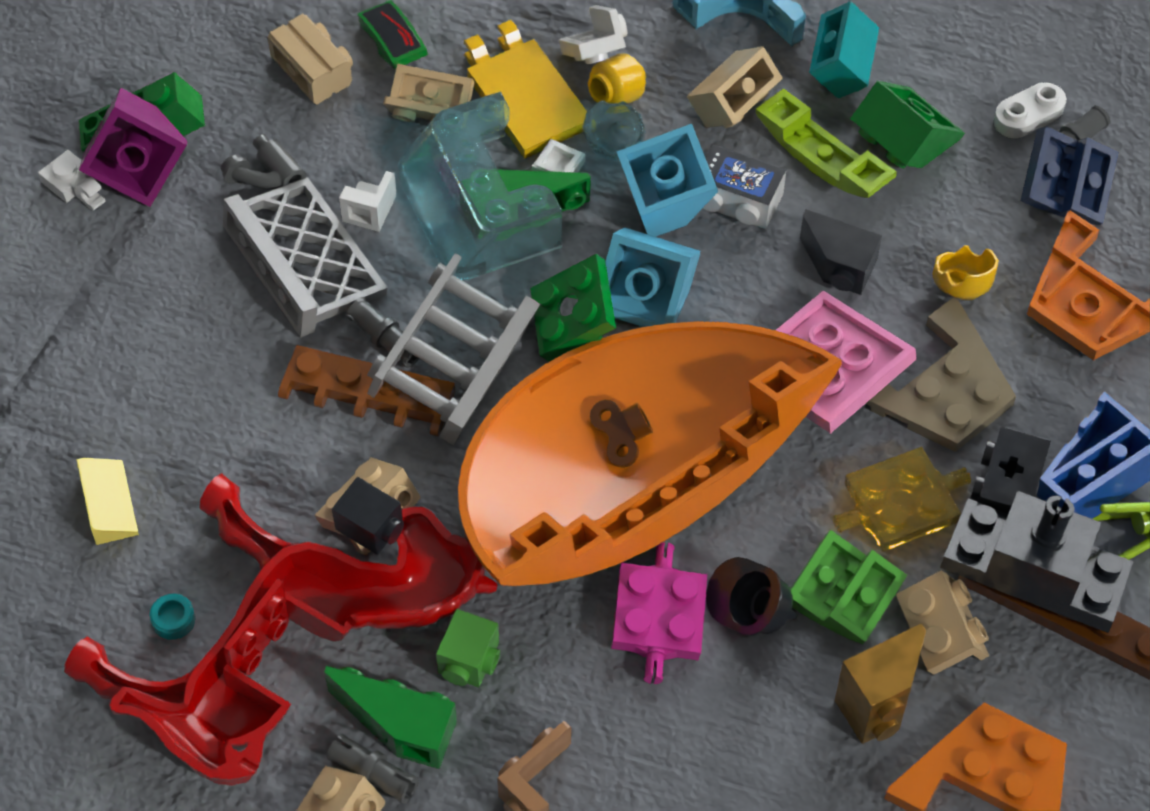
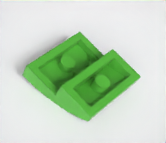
M830 530L825 534L790 588L793 595L792 608L829 630L852 641L864 644L904 582L907 574L873 550L865 555Z

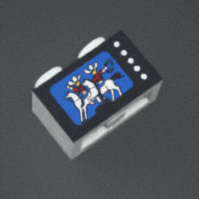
M712 144L705 158L718 193L703 209L736 218L747 225H755L766 229L783 196L786 169Z

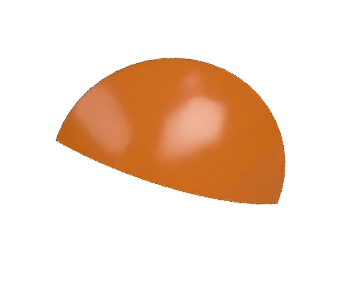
M703 321L641 327L616 333L566 352L525 377L506 393L480 424L467 448L460 470L458 501L464 532L473 552L483 567L500 585L521 586L548 584L582 577L615 566L652 549L684 530L719 505L777 451L810 412L842 365L841 359L819 346L776 330L746 324ZM611 400L618 405L621 411L638 402L651 424L653 433L635 441L639 448V456L636 462L629 467L621 468L611 463L607 456L609 437L606 433L596 429L591 423V409L599 401ZM603 412L601 415V420H609L611 417V412ZM626 446L618 450L619 457H623L628 453V447Z

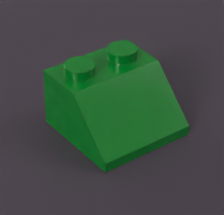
M878 80L850 118L860 127L858 133L865 140L874 145L878 143L888 151L886 157L903 169L906 166L923 168L961 140L965 132L912 88Z

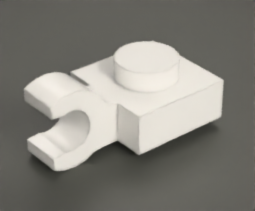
M69 150L38 172L41 183L66 203L76 196L89 209L94 211L106 202L105 198L97 193L102 189L101 185L93 177L79 171L82 160Z

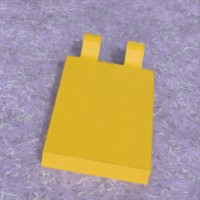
M512 20L497 25V29L502 34L498 38V43L505 52L490 58L485 44L479 35L464 40V44L469 50L464 53V56L472 66L467 68V78L474 80L475 90L524 159L543 151L550 139L562 142L592 128L591 116L535 39L524 43L518 28Z

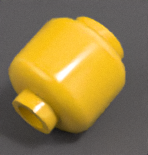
M623 53L616 54L596 63L592 67L588 80L589 93L594 101L605 108L618 109L642 97L646 85L645 70L632 56Z

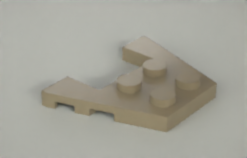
M952 297L928 316L926 324L952 350L901 390L896 391L888 384L866 404L871 406L870 411L882 417L890 415L908 424L907 429L956 452L1010 409L1015 403L1016 395L959 300Z

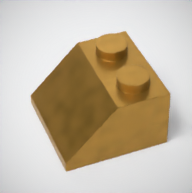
M922 623L842 663L834 701L862 744L874 738L877 741L885 740L900 729L926 633Z

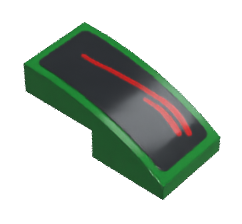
M392 0L357 14L361 28L376 41L379 55L393 69L397 68V64L406 65L428 55L427 48L420 36Z

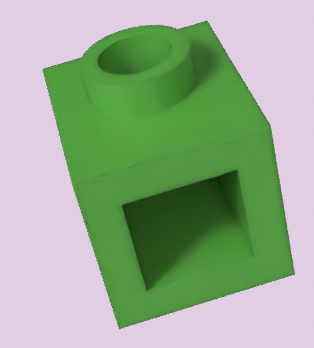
M456 609L436 653L438 674H441L447 681L455 685L465 686L469 684L479 688L485 674H493L500 657V650L497 649L499 645L498 623Z

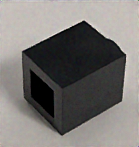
M358 476L331 508L335 530L376 555L382 551L387 543L389 545L393 544L400 536L404 527L401 502Z

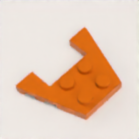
M1069 211L1066 214L1047 265L1032 297L1027 315L1090 359L1095 360L1150 332V298L1146 302L1141 301L1079 259L1097 240L1099 229L1072 211Z
M984 702L893 782L886 791L884 799L907 811H926L940 782L945 780L1004 811H1060L1067 743Z

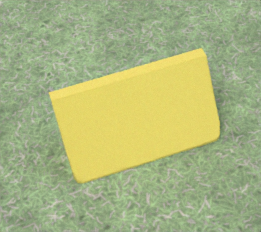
M96 458L77 459L89 522L96 545L139 535L123 461Z

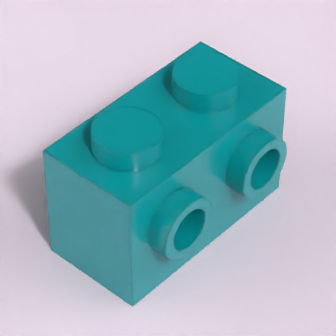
M852 1L821 14L809 73L838 99L867 87L880 28Z

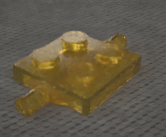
M919 447L846 474L844 484L854 500V509L834 515V526L841 533L855 526L863 525L865 529L873 534L882 552L958 523L961 512L951 497L950 491L971 484L970 473L967 472L966 467H962L942 475L934 468L923 447Z

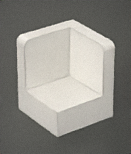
M386 171L379 186L363 181L358 182L356 188L345 186L339 197L342 222L380 232L397 196L394 173Z

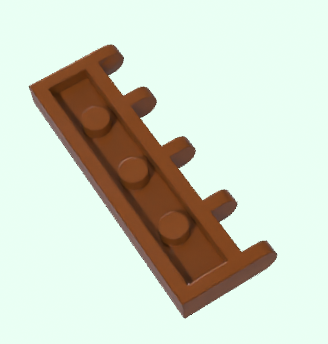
M296 345L278 391V397L288 400L292 389L314 394V406L324 408L328 398L355 404L354 416L360 418L364 417L367 408L395 414L394 426L403 428L407 417L431 423L430 435L438 437L444 425V421L440 420L441 415L387 382H384L374 398L368 395L367 392L373 379L367 376L373 363ZM400 370L448 400L454 397L455 383Z

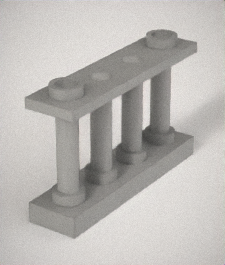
M456 253L447 266L442 263L438 264L428 281L432 289L388 356L385 357L379 354L367 376L373 379L367 392L371 397L374 398L384 382H387L441 415L440 420L446 423L439 437L453 446L529 326L540 303L525 296L518 309L512 305L507 308L457 278L454 274L462 257ZM444 290H447L499 321V327L504 329L499 339L491 336L489 339L434 305ZM425 320L429 321L481 353L479 357L485 360L481 368L478 370L472 366L469 369L415 337ZM404 351H408L461 383L460 388L466 391L461 400L458 401L455 398L448 400L396 369L395 365Z

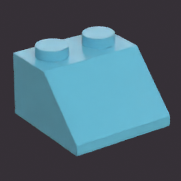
M692 124L617 151L648 235L657 237L686 226L718 193L714 178Z
M626 227L613 233L606 258V268L614 317L641 327L676 323L690 291L701 251Z

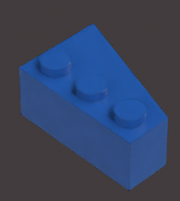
M1104 391L1098 399L1095 409L1079 425L1078 432L1069 444L1066 443L1041 476L1036 498L1047 501L1052 496H1062L1058 504L1059 507H1063L1067 498L1073 503L1075 513L1091 519L1102 513L1099 509L1102 504L1117 503L1150 481V430Z

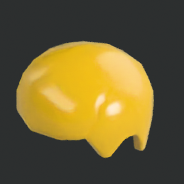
M964 245L956 252H944L936 257L932 273L933 280L941 291L951 297L961 300H974L987 293L992 287L999 259L988 248L981 255H977L970 250L968 245Z

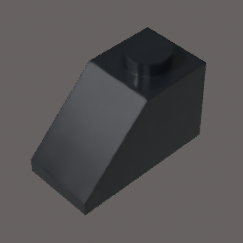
M806 209L802 219L800 240L822 281L834 286L838 290L850 291L861 295L878 259L882 235Z

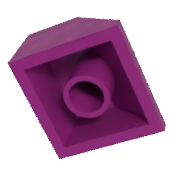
M120 88L85 149L79 171L151 207L187 146L188 141L156 106Z

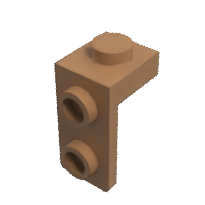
M565 721L555 729L552 727L546 728L534 740L533 748L521 758L518 756L511 758L501 768L497 778L498 796L505 802L503 805L505 811H549V803L527 782L571 745V727Z

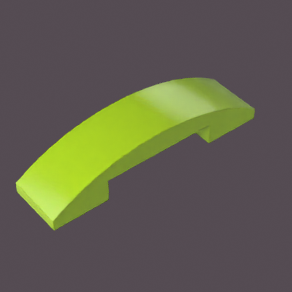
M784 88L756 108V115L763 125L793 157L818 177L842 191L859 197L869 198L896 177L897 171L867 150L860 156L811 120V108Z

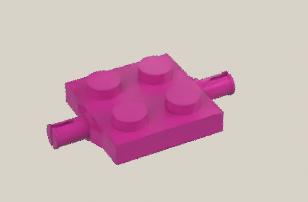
M665 542L656 546L655 565L642 566L621 563L618 575L611 649L631 651L645 657L644 681L651 684L654 668V684L663 682L664 660L683 658L699 661L702 650L707 574L679 571L676 568H672L674 545L671 543L667 544L664 558Z

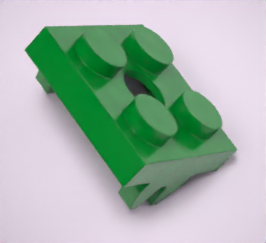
M597 254L530 288L531 298L540 303L534 315L539 354L549 362L589 342L601 340L603 338L602 335L616 329L606 261ZM566 297L578 299L572 313L568 316H562L560 307Z

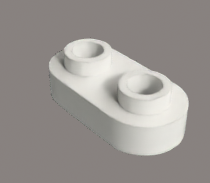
M1038 83L1000 102L996 109L994 126L1003 136L1009 138L1024 137L1058 120L1065 108L1066 95L1055 84Z

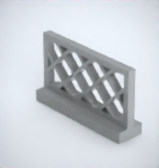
M308 177L244 201L239 194L224 199L223 227L300 338L314 333L316 323L348 311L353 302L361 297L371 302L387 295L388 287ZM303 193L311 202L309 209L288 203L290 198ZM264 208L276 211L277 214L272 222L257 218L253 212ZM283 214L304 219L301 229L280 224ZM310 221L327 225L330 228L329 236L307 231ZM275 234L297 239L294 248L289 249L276 245L273 241ZM305 241L324 246L321 257L300 252L302 242ZM330 248L347 252L350 256L349 263L346 264L327 259ZM299 262L317 267L313 278L297 274L293 270L294 263ZM325 269L344 274L341 285L320 280L322 270ZM350 276L367 280L371 287L358 290L347 287ZM315 290L337 295L334 302L320 307L313 298Z

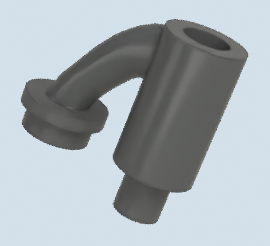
M264 134L254 139L253 146L258 150L257 159L269 173L251 170L247 159L239 155L228 157L221 165L223 178L226 182L236 183L241 181L266 189L280 188L306 178V172L280 142L269 140Z

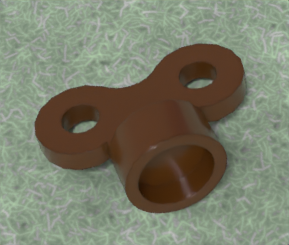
M602 400L591 409V423L596 429L606 433L609 437L607 456L611 463L621 468L634 464L639 456V448L635 441L653 433L651 424L639 403L637 402L621 411L615 402ZM605 411H610V419L607 421H602V413ZM623 446L628 447V453L623 457H619V448Z

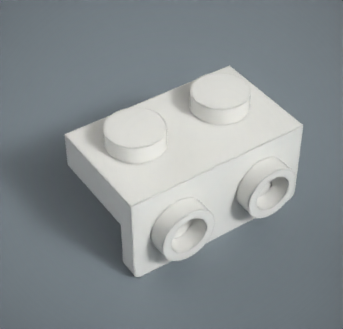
M598 5L589 7L594 29L558 39L562 54L574 57L576 61L585 60L586 64H591L608 59L607 52L625 48L624 37L627 36V26L622 14H618L616 9Z

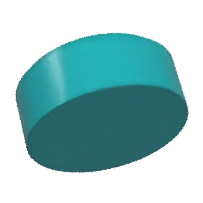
M180 594L161 596L153 603L149 613L155 633L168 640L180 639L189 634L196 621L192 603L188 598Z

